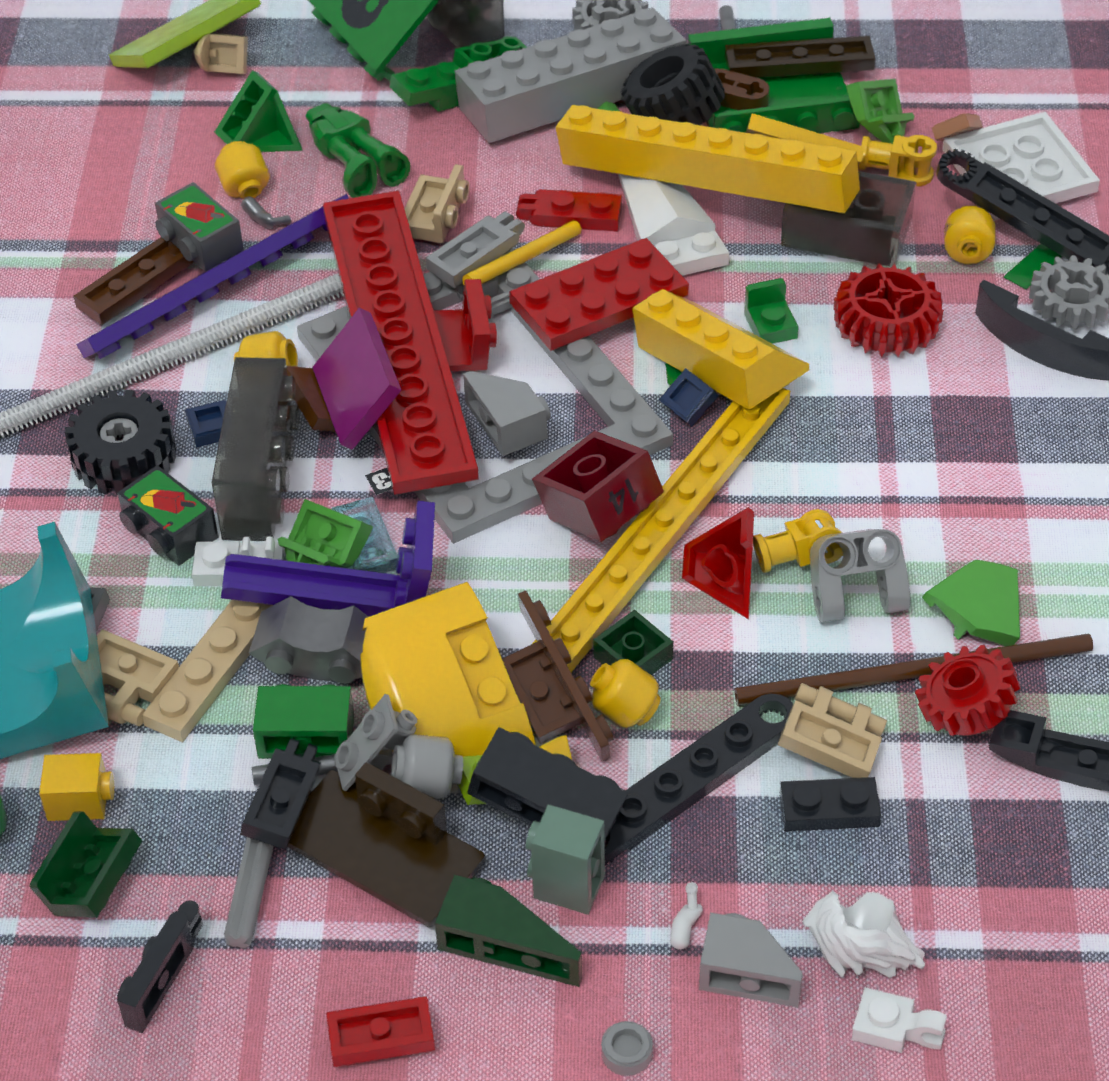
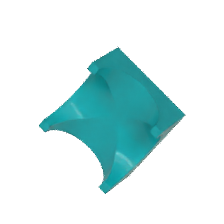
M55 521L37 526L41 549L33 567L19 580L0 589V759L109 727L91 589Z

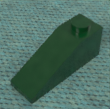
M454 874L435 921L438 950L580 987L582 981V952L503 887L493 885L483 878H466Z

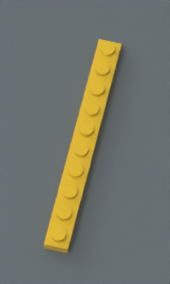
M785 388L780 389L750 410L733 401L662 486L664 493L650 503V506L636 517L551 620V625L546 628L553 640L561 638L572 660V663L567 664L571 673L593 647V639L610 626L790 403L789 390Z

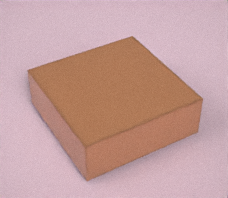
M963 113L934 125L932 131L935 140L944 141V138L981 129L983 126L979 115Z

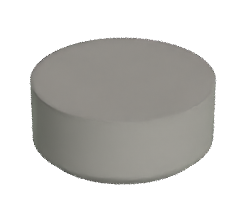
M630 1021L619 1022L609 1027L604 1033L601 1042V1054L604 1064L612 1072L623 1076L636 1075L645 1070L650 1064L653 1054V1041L648 1030L642 1025Z

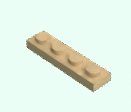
M231 600L143 712L144 726L184 742L250 655L249 650L260 614L263 610L273 605Z

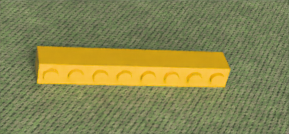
M572 105L556 125L562 164L840 213H846L860 190L857 152L841 149L836 146L816 145L799 140L767 137L762 134H749L725 128L694 125L689 122L669 121L656 117L627 114L621 111L590 108L584 105Z

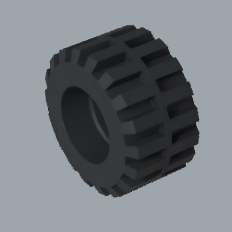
M688 44L668 47L642 61L639 66L632 70L630 76L625 79L624 87L621 89L622 99L633 115L656 117L682 123L689 122L694 125H702L704 122H707L712 117V114L718 111L721 106L720 103L725 97L724 86L703 48L700 49L697 45L689 46Z

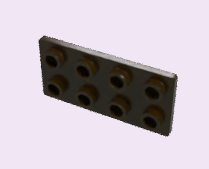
M365 762L356 772L355 782L347 791L342 789L337 771L331 770L310 793L288 844V848L427 927L435 925L454 874L472 878L485 862L484 852L447 832L445 805L368 762Z

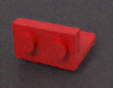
M465 279L462 309L433 311L450 371L487 370L489 349L496 347L497 344L496 324L489 323L488 321L491 319L492 314L490 295L483 294L481 279Z

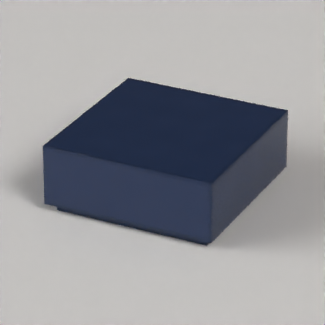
M685 368L660 397L659 401L692 427L719 395Z
M225 399L185 409L186 419L196 448L237 438L235 426Z

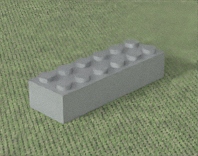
M654 8L639 9L634 14L608 19L599 25L584 30H573L568 35L552 40H542L533 46L517 51H507L499 57L486 61L472 62L467 67L455 70L459 109L488 143L495 142L559 121L572 105L598 108L605 102L614 103L623 100L621 95V89L624 87L623 83L630 76L634 68L653 54L668 47L687 44V41Z

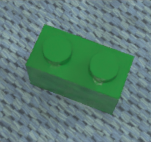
M286 684L258 686L253 724V735L258 759H271L276 748L285 750L290 738L300 740L297 755L303 756L308 744L318 746L315 757L336 754L339 746L353 733L354 707L351 686L331 684L322 686H290Z

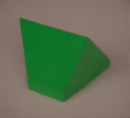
M252 70L214 133L226 144L244 141L245 143L255 145L261 152L303 151L278 90L258 72Z

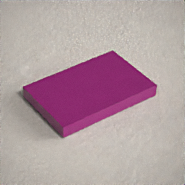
M358 308L312 367L340 445L351 450L356 447L401 392V387L371 313Z

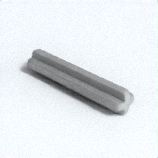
M248 837L246 838L224 932L226 944L230 947L247 948L252 943L273 851L272 845Z

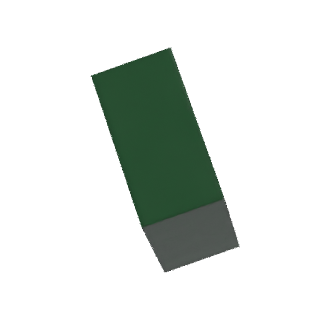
M634 609L593 639V657L602 665L605 663L611 665L620 659H628L650 675H653L673 660L674 641Z

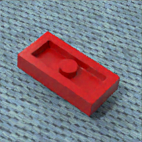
M427 996L326 1012L333 1067L435 1051Z

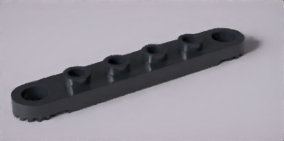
M958 149L948 150L947 153L942 154L936 169V175L944 186L1064 258L1070 260L1071 255H1075L1077 261L1081 263L1090 258L1092 259L1093 267L1105 265V275L1109 274V235L986 162L984 164L975 157H971L969 152L968 154L964 153L965 150H961V152ZM952 164L959 165L967 173H963V176L962 174L957 176V173L952 175V171L949 172L947 166Z
M765 694L758 697L625 791L629 793L606 839L609 843L605 846V866L608 862L612 863L614 858L625 850H631L770 751L771 746L780 739L789 712L793 706L792 701L779 694ZM774 709L776 710L775 713L780 711V715H784V720L778 723H769L763 720L761 716L763 712L766 714L768 710L773 712Z

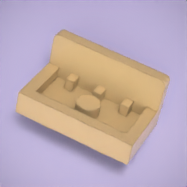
M455 164L449 179L420 174L405 207L413 238L443 243L449 228H455L458 219V208L461 203H466L469 195V181L464 180L463 165Z

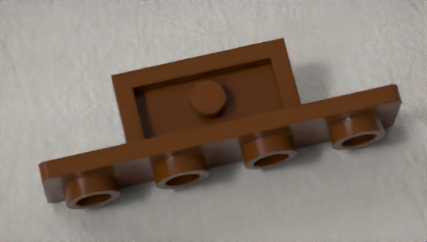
M526 590L518 593L521 613L537 642L502 658V661L520 704H524L530 726L538 742L541 744L582 724L600 760L604 761L610 758L609 742L614 740L611 729L603 715L596 718L588 705L593 699L584 679L581 676L573 678L567 664L572 663V660L561 638L553 640L546 628L551 625V621L544 605L540 600L532 602Z

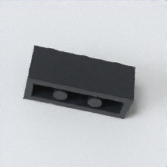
M498 727L474 769L467 794L530 826L534 821L541 822L548 804L603 820L604 841H606L629 793L620 788L612 779L602 775L596 776L576 766L567 756L557 753L552 754L534 745L525 735L518 732H508Z

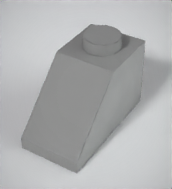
M474 371L463 374L465 403L502 456L548 439L547 420L551 418L548 404L542 396H536L528 383Z
M710 913L700 961L699 990L799 1007L803 972L762 922L748 919L743 915L735 913L725 915Z

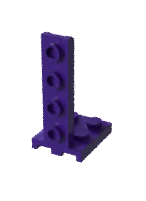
M417 500L414 518H405L402 544L407 545V548L399 547L396 562V573L400 575L230 554L225 559L221 598L275 605L289 597H293L306 605L320 609L341 610L355 606L368 617L423 598L427 594L432 573L435 503Z

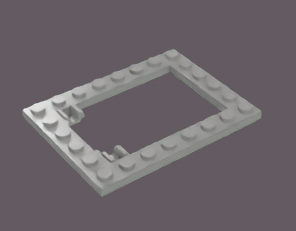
M513 248L510 249L509 251H507V252L504 253L503 255H505V254H507V253L513 251L514 249H513ZM526 263L482 284L483 294L490 295L491 316L507 309L511 310L608 427L598 432L647 450L649 455L673 445V433L589 336L550 351L509 302V291L539 280L538 276ZM431 272L423 274L433 310H442L463 301V283L453 288ZM347 306L297 326L298 338L316 362L350 320ZM375 422L369 432L382 448ZM584 438L471 488H468L465 482L414 492L421 501L435 503V520L454 544L541 505L542 501L532 478Z

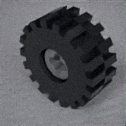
M117 390L109 391V398L101 399L99 395L91 398L92 405L87 406L82 403L77 407L78 416L71 414L68 419L69 427H65V437L72 468L78 480L83 479L84 486L92 489L97 484L99 493L108 494L109 489L113 488L116 495H118L119 491L158 465L169 473V463L174 464L176 445L168 410H164L163 403L158 399L152 402L151 395L143 392L139 398L136 397L135 390H126L125 396H118ZM122 436H124L123 440L115 441L117 437L121 438Z

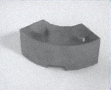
M289 597L261 612L249 654L265 663L267 669L277 674L288 673L308 679L336 681L344 684L351 683L354 679L362 677L360 654L362 653L366 630L362 631L364 620L368 616L355 606L341 610L320 609Z

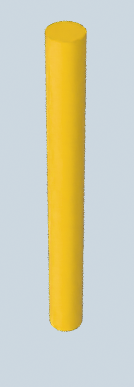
M571 221L465 274L462 277L463 285L465 279H481L483 284L580 235V224L577 221Z

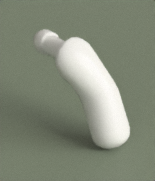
M693 882L687 883L686 886L688 904L682 907L672 923L670 943L672 947L679 950L689 946L691 927L703 912L702 905L697 904L698 886Z

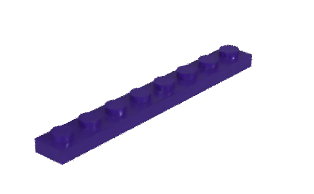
M345 194L333 201L349 199V197ZM323 206L77 343L76 345L82 356L86 358L97 353L100 359L121 348L118 342L121 338L130 334L133 340L147 334L155 329L151 322L163 315L166 321L177 317L187 311L184 303L196 297L198 302L201 303L219 293L217 284L228 279L230 284L233 285L251 275L249 266L260 261L264 267L283 257L280 249L291 243L293 248L296 249L313 240L314 236L311 231L322 226L325 232L328 231Z

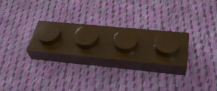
M870 36L725 45L727 70L756 78L875 70L876 57Z

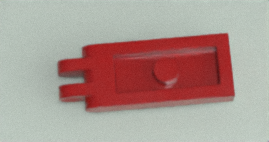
M540 189L535 194L524 193L519 196L516 217L520 220H528L532 225L540 227L559 228L571 221H577L581 229L618 232L622 210V195Z

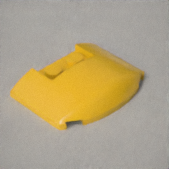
M468 581L365 618L362 631L366 630L362 653L360 654L363 685L370 710L374 708L384 694L389 695L393 711L401 713L402 710H408L416 716L417 723L415 724L416 732L414 734L448 738L454 746L455 755H483L498 727L508 732L521 733L536 745L524 704L519 702L486 622L488 617Z

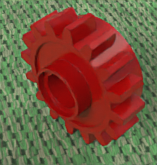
M980 645L973 653L969 652L967 646H962L960 655L955 657L949 652L944 653L945 662L941 665L931 662L928 666L932 674L921 675L918 680L922 688L915 690V695L919 701L918 706L926 722L931 721L936 731L945 729L951 736H955V734L974 735L982 733L999 724L1008 716L1012 705L1017 704L1018 700L1014 692L1020 690L1021 686L1010 658H1004L1001 650L998 648L988 653L986 646Z

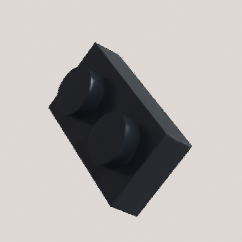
M875 777L780 781L779 793L784 832L880 827L881 812Z

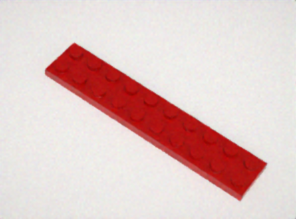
M400 191L322 203L349 318L351 319L358 308L371 313L401 387V392L376 421L394 495L479 480L475 455Z

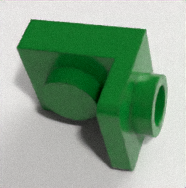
M783 278L749 284L745 289L744 315L753 334L772 344L798 339L799 327L785 300L786 283Z

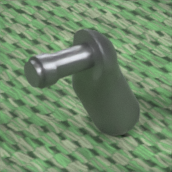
M246 197L241 202L242 209L253 220L269 230L273 229L274 225H289L291 223V218L288 215L272 218V215L267 213L252 197Z

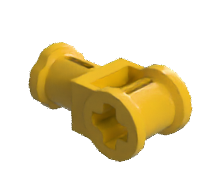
M895 135L893 143L872 141L870 137L863 136L861 146L866 148L862 161L858 164L859 169L865 170L866 167L889 170L888 179L902 180L911 186H924L932 181L934 170L931 166V161L937 152V144L930 137L924 135L909 137ZM919 146L922 147V153H918ZM914 168H918L917 175H914Z
M814 509L806 512L799 519L785 522L786 531L763 537L761 534L754 535L753 546L758 564L762 572L766 573L771 571L772 566L796 560L800 567L809 565L810 549L819 537L843 532L835 527L834 519L827 511ZM816 520H818L821 523V525L823 526L822 528H819V526L815 522ZM835 542L830 544L826 548L828 552L825 553L824 558L827 564L837 561L843 556L842 548Z

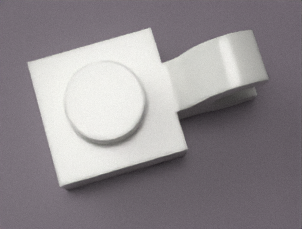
M865 987L852 1029V1040L900 1053L903 1051L905 1040L918 1043L930 1049L940 1050L946 1029H944L947 1015L935 1010H922L918 1013H913L915 999Z

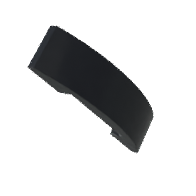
M986 280L979 284L975 314L984 326L1008 347L1039 364L1060 372L1089 379L1109 381V338L1090 330L1081 339L1018 309V295Z
M1010 710L1008 716L994 726L989 742V750L1004 759L1052 779L1082 787L1109 791V742L1046 729L1047 717Z

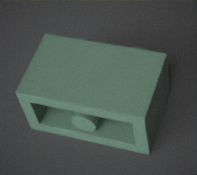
M548 804L541 822L534 821L526 839V849L531 851L527 876L533 878V897L537 900L589 915L605 877L604 821Z

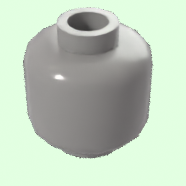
M413 734L409 735L402 745L395 746L392 757L391 776L434 799H442L447 796L452 783L460 784L463 773V756L455 755L454 746L448 738Z

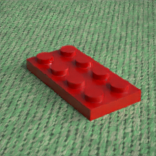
M643 238L509 291V302L547 348L552 351L634 318L632 308L662 289L681 297L688 296L689 283L647 238Z

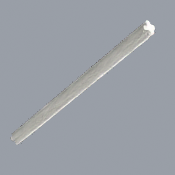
M339 274L321 279L311 285L280 296L275 300L244 311V313L237 314L217 322V324L176 339V341L154 348L144 354L130 358V360L116 364L111 368L99 371L97 374L94 373L84 377L83 380L79 379L74 383H70L69 386L65 385L55 389V391H51L50 394L46 393L31 399V402L27 401L7 409V412L3 411L0 413V434L3 438H5L4 432L10 436L8 430H11L12 434H14L13 428L19 432L18 426L24 430L23 424L29 428L28 422L34 426L32 420H35L36 424H38L37 418L43 422L42 416L48 420L47 414L53 418L51 412H54L55 416H57L56 410L62 414L61 408L67 412L66 406L72 410L70 404L74 408H76L75 402L79 406L81 405L80 400L86 404L84 398L90 402L89 396L94 397V394L99 395V392L104 396L103 391L105 390L108 394V388L113 391V386L118 391V384L121 388H123V382L126 387L128 386L127 381L132 385V378L135 383H137L136 377L142 381L140 375H143L145 379V373L151 377L150 371L156 375L154 369L158 373H160L159 367L165 371L164 365H166L167 369H169L168 363L174 367L173 361L178 365L177 360L179 359L183 363V357L186 362L188 361L187 356L192 360L191 354L197 358L196 352L200 356V350L206 354L205 348L211 352L209 346L215 350L214 344H216L217 348H220L219 342L222 346H224L223 341L227 345L229 344L227 339H230L231 343H233L232 337L236 341L238 340L236 335L242 339L241 333L247 337L245 331L251 335L250 329H252L253 333H256L255 327L258 331H260L259 326L263 330L265 329L263 324L269 328L268 322L272 326V320L278 324L277 318L280 322H282L281 316L287 320L286 314L289 318H291L290 313L295 317V311L300 315L299 309L305 313L303 307L309 311L308 305L313 309V303L317 308V301L320 306L322 305L321 300L325 304L327 303L326 298L331 302L330 296L335 300L334 294H336L337 298H340L339 292L342 296L344 294Z

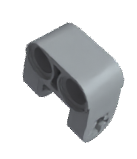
M866 529L819 537L813 543L810 549L811 584L815 611L820 622L842 620L844 618L845 605L841 581L842 575L876 571L879 597L884 612L904 611L910 608L911 598L908 573L902 544L895 533L885 529ZM875 537L882 538L886 544V553L879 561H874L868 552L869 544ZM835 542L842 548L843 559L838 566L832 568L826 563L824 555L826 548Z

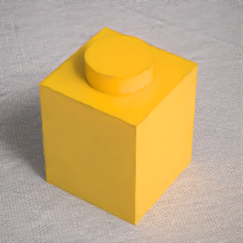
M102 754L44 755L39 795L47 821L69 820L75 811L85 812L90 820L104 819L106 800H113L115 783L113 772H106Z

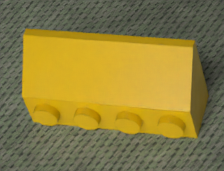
M664 289L650 295L649 298L632 308L639 348L681 372L686 368L713 390L748 410L809 371V363L705 307Z

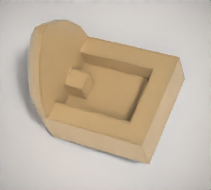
M207 34L203 36L194 50V56L199 67L209 72L247 73L248 36Z

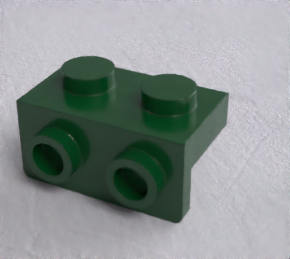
M75 811L32 878L30 888L54 916L98 918L102 909L107 905L109 897L122 875L130 866L131 860L143 840L133 828H97L85 812Z

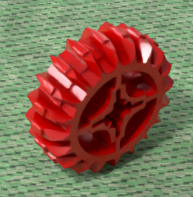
M880 263L877 264L875 269L863 266L860 273L850 272L849 278L841 281L837 295L834 298L835 327L839 328L841 338L850 340L851 347L862 345L865 354L874 350L878 351L882 358L885 352H891L898 358L901 352L905 350L914 355L917 347L926 348L930 339H935L936 333L939 331L944 311L942 309L941 292L936 290L935 282L926 280L925 273L913 274L911 266L904 270L898 269L895 263L891 268H884Z

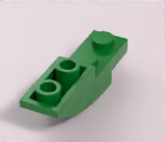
M503 37L500 40L474 43L471 46L457 48L454 52L453 62H441L434 66L412 68L405 72L391 74L390 88L408 106L428 102L437 112L459 106L455 70L467 67L472 62L486 61L499 57L507 51H517L527 47L516 37Z

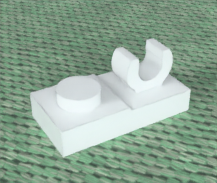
M243 537L242 543L239 541L196 542L192 568L194 586H222L225 559L230 554L284 560V547L279 546L273 537H266V543H250L249 537Z

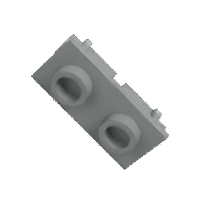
M384 694L374 708L365 714L360 725L339 746L334 755L344 791H347L355 782V774L365 762L380 770L392 759L390 750L383 749V747L394 750L396 745H402L409 735H413L416 732V716L408 710H402L401 713L393 711L390 697L387 694Z

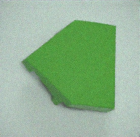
M896 79L861 81L846 85L849 100L857 121L882 142L893 143L895 135L903 136L905 134L907 122L914 121L915 116L913 113H902Z
M304 499L288 539L280 537L277 540L279 546L285 548L287 561L349 568L353 566L360 555L373 526Z
M975 559L939 582L922 596L930 608L937 605L953 623V635L958 640L963 638L967 632L973 636L1004 646L1014 645L1020 639L1018 569Z

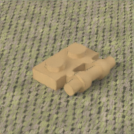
M102 629L97 635L103 686L109 684L120 689L115 696L104 692L108 719L120 724L129 722L136 726H141L143 724L142 714L145 709L136 706L135 703L139 698L152 702L179 668L178 661Z
M801 683L777 745L852 778L868 777L882 740L880 736L884 731L887 720L872 714V708L858 703L857 706L833 697V691L820 686L817 690Z

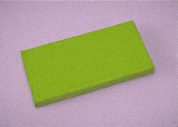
M208 0L109 54L113 66L149 68L195 43L203 36L213 33L260 7L261 2L260 0Z

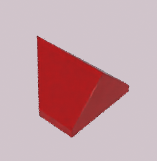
M749 507L685 544L682 579L748 620L754 511Z

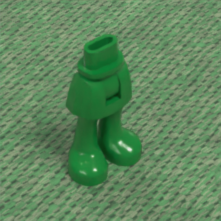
M329 103L321 104L307 111L306 120L309 122L316 147L329 159L337 158L345 165L346 168L342 180L343 186L352 198L371 195L377 185V174L381 181L390 187L400 185L408 177L410 172L408 157L396 147L387 145L371 136V126L366 118L352 111L343 110L340 107H332ZM358 150H363L367 155L360 153Z

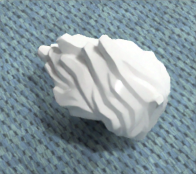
M831 891L827 896L815 903L802 921L816 939L825 960L841 978L846 973V968H852L856 975H860L863 967H866L891 978L897 975L896 968L906 970L909 965H913L922 970L925 966L923 961L925 953L912 943L902 929L896 916L894 901L880 893L866 892L852 906L845 908L843 905H840L839 895Z

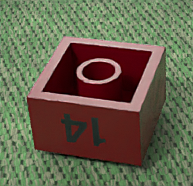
M595 430L532 478L550 520L600 542L616 534L621 526L636 514L646 510L650 503L664 493L647 450Z

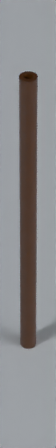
M1087 633L990 648L987 651L991 653L998 648L1001 650L1004 658L1009 657L1012 663L1090 652L1093 651V640L1091 635ZM944 656L737 687L734 688L737 706L747 705L765 694H779L792 698L795 697L801 683L817 690L822 686L831 691L915 679L921 675H931L932 672L928 665L931 662L941 665L945 662Z

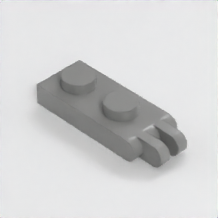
M503 212L495 218L486 216L427 256V270L455 288L463 283L462 277L465 274L499 258L516 246L519 236L525 229V223L519 219H514V216L508 212Z

